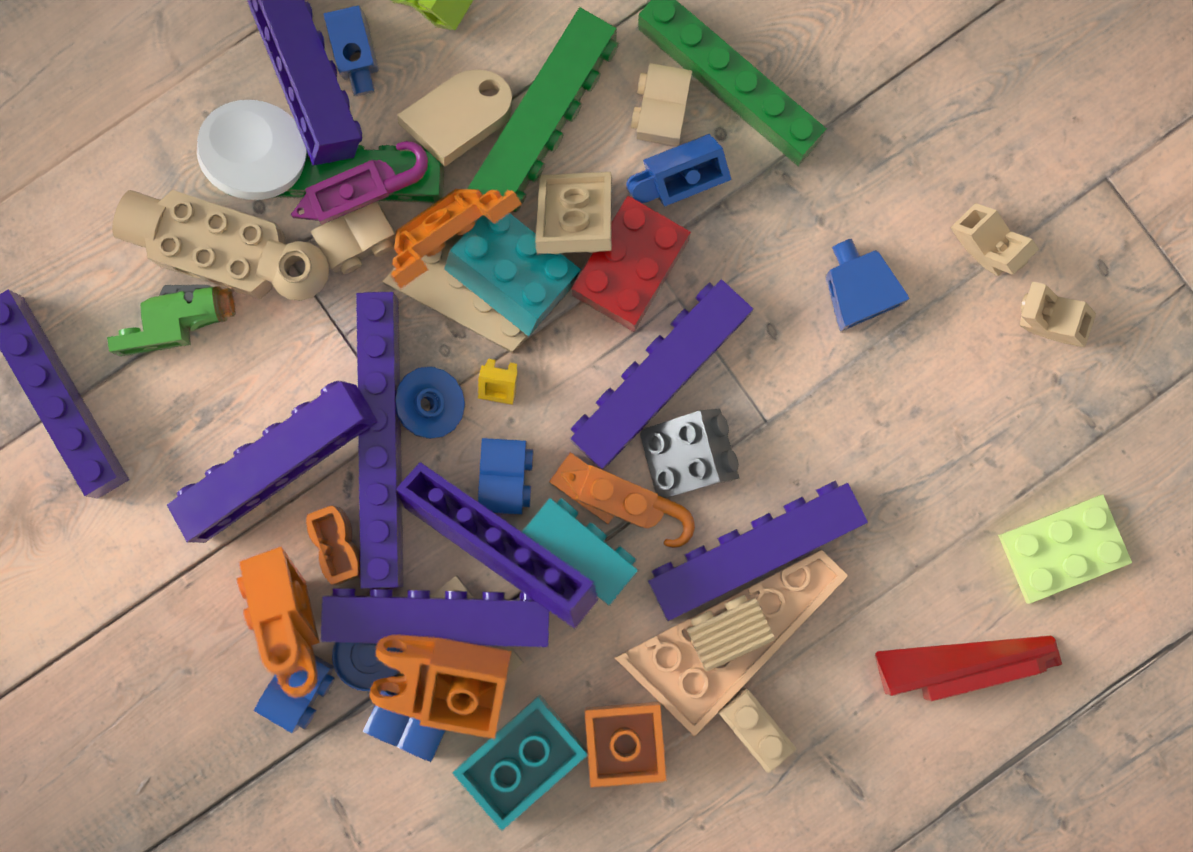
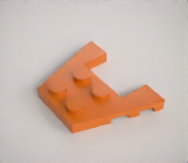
M454 189L396 230L394 249L398 255L393 258L392 264L396 270L391 272L392 278L398 287L402 289L429 270L421 259L425 255L430 257L439 253L445 247V241L455 234L463 235L470 231L476 224L475 220L482 215L496 223L522 203L514 191L508 190L505 196H501L498 190H490L482 195L480 190Z

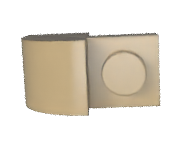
M977 203L950 227L965 250L985 269L997 276L1003 271L1014 275L1039 250L1033 239L1010 231L997 210Z
M1032 282L1029 293L1024 295L1021 302L1022 318L1019 326L1033 334L1053 341L1085 347L1096 313L1084 301L1058 297L1047 284Z

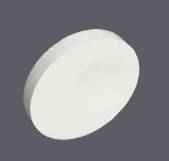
M238 100L218 107L204 120L197 138V157L205 176L221 191L241 199L263 200L284 193L297 182L305 165L306 147L295 120L287 112L263 101Z

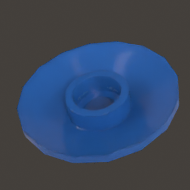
M432 366L417 368L405 375L397 386L395 398L396 414L403 426L414 435L426 439L440 438L455 430L461 421L465 408L463 391L457 380L445 370ZM422 398L430 402V409L428 411L421 407Z

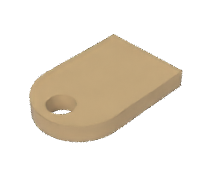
M479 69L463 71L454 75L397 115L398 124L446 167L507 122L512 112V94L507 82L493 72ZM487 89L498 91L494 96H484L481 94Z

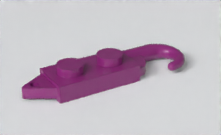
M400 142L396 145L398 150L407 149L415 154L416 164L413 168L395 175L392 168L386 162L381 160L368 161L305 188L307 193L293 210L291 216L297 219L319 221L323 225L384 199L389 194L412 185L423 178L428 167L427 154L415 142ZM303 209L304 213L299 214V211Z

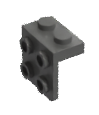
M720 408L700 410L644 428L641 431L640 437L655 493L659 496L669 498L709 485L739 479L737 471L739 467L738 459L731 449L728 438V422L722 415Z

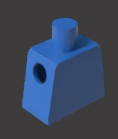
M357 5L323 13L339 74L344 79H350L354 96H363L375 92L371 74L378 72L379 69L367 17L361 7ZM360 52L361 56L357 61H350V57L354 53Z
M852 239L845 240L832 247L839 266L829 270L826 275V281L840 332L900 307L909 300L906 291L877 250L860 256Z

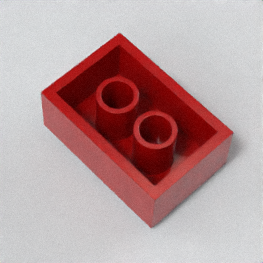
M627 196L612 220L611 251H599L591 255L571 288L572 296L635 332L689 242L691 232L634 198Z

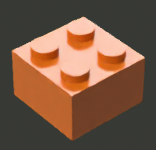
M659 702L585 707L591 787L667 781Z

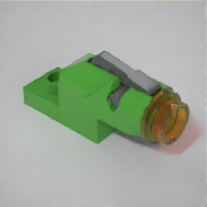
M164 285L159 296L151 297L140 303L143 331L138 327L125 328L118 331L119 335L107 337L109 352L118 356H126L191 345L188 327H190V331L213 323L226 322L228 317L235 316L236 308L233 293L230 288L222 289L221 286Z

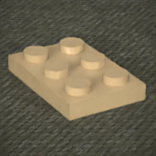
M611 172L540 175L536 226L537 254L611 251Z

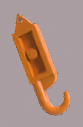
M589 465L588 469L561 473L576 494L575 500L640 528L649 529L654 527L664 514L680 520L683 525L681 536L674 540L665 539V546L671 548L681 547L688 543L694 534L695 523L690 511L676 502L659 496L657 493L592 465ZM570 474L574 475V480L572 481L569 479Z

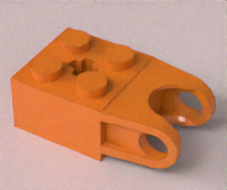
M281 546L239 561L242 576L237 578V583L242 597L247 599L248 608L244 609L243 613L248 628L251 631L254 630L260 659L264 667L271 674L277 675L278 682L287 695L298 698L309 694L318 682L312 645L318 644L320 641L306 581ZM301 670L308 672L307 681L302 686H290L289 680L295 672Z
M386 636L380 639L376 645V657L390 668L400 671L403 676H391L374 681L370 688V699L380 708L420 720L421 726L495 739L511 651L438 637ZM387 648H398V649H401V650L404 651V652H403V653L390 652V651H387L386 649H387ZM386 690L397 693V695L385 696L380 694L379 691Z

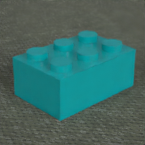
M510 213L496 223L482 215L476 221L475 226L465 233L450 249L444 267L445 271L527 336L534 332L569 292L581 270L561 253L537 254L536 233Z
M549 498L522 533L593 581L597 596L610 606L638 571L633 566L636 559L621 546H618L614 551L604 543L607 535L593 523L589 522L586 527L575 519L579 515L578 511L565 500L560 498L555 503Z
M538 695L496 733L495 739L490 738L461 763L452 774L498 828L503 831L588 755V749L544 698Z

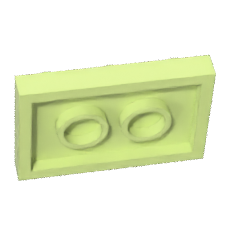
M1103 494L998 535L1025 601L1028 604L1132 563Z

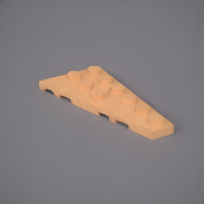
M819 550L614 658L695 737L848 575L827 554ZM742 595L746 596L747 601L756 598L775 640L706 672L686 630L693 627L691 619L710 610L713 616L727 611L725 603Z

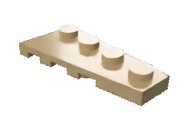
M444 242L445 247L439 253L430 257L425 255L421 258L429 270L402 289L398 287L392 278L391 272L382 281L388 287L463 325L511 353H514L529 337L444 270L449 251L452 248L446 242Z

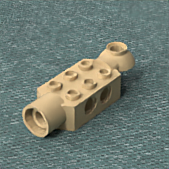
M128 190L117 205L112 225L113 236L146 248L147 258L160 267L259 300L269 293L272 287L279 294L290 300H306L322 291L328 281L329 265L326 256L320 248L309 242L301 241L286 244L283 231L275 223L175 190H171L161 200ZM298 261L305 262L306 267L303 274L298 277H291L289 273L291 266Z

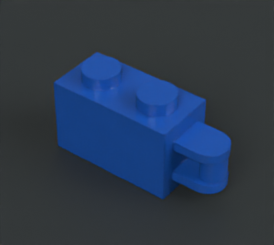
M707 134L644 159L643 162L646 170L632 175L627 180L626 187L632 197L640 203H647L658 198L665 207L732 179L723 147L710 134Z

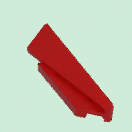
M1053 636L884 650L875 653L885 694L893 696L921 688L924 699L928 701H935L1046 672L1047 668L1062 665L1058 646Z

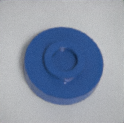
M334 643L332 651L334 669L338 677L351 688L360 691H370L374 681L391 676L397 677L400 671L390 668L378 660L376 657L377 643ZM387 648V649H386L387 651H390V652H399V653H403V652H404V651H402L401 649H398V648Z

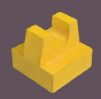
M488 358L485 366L481 365L479 373L478 399L513 405L517 386V364L510 362L508 370L495 368L496 360Z

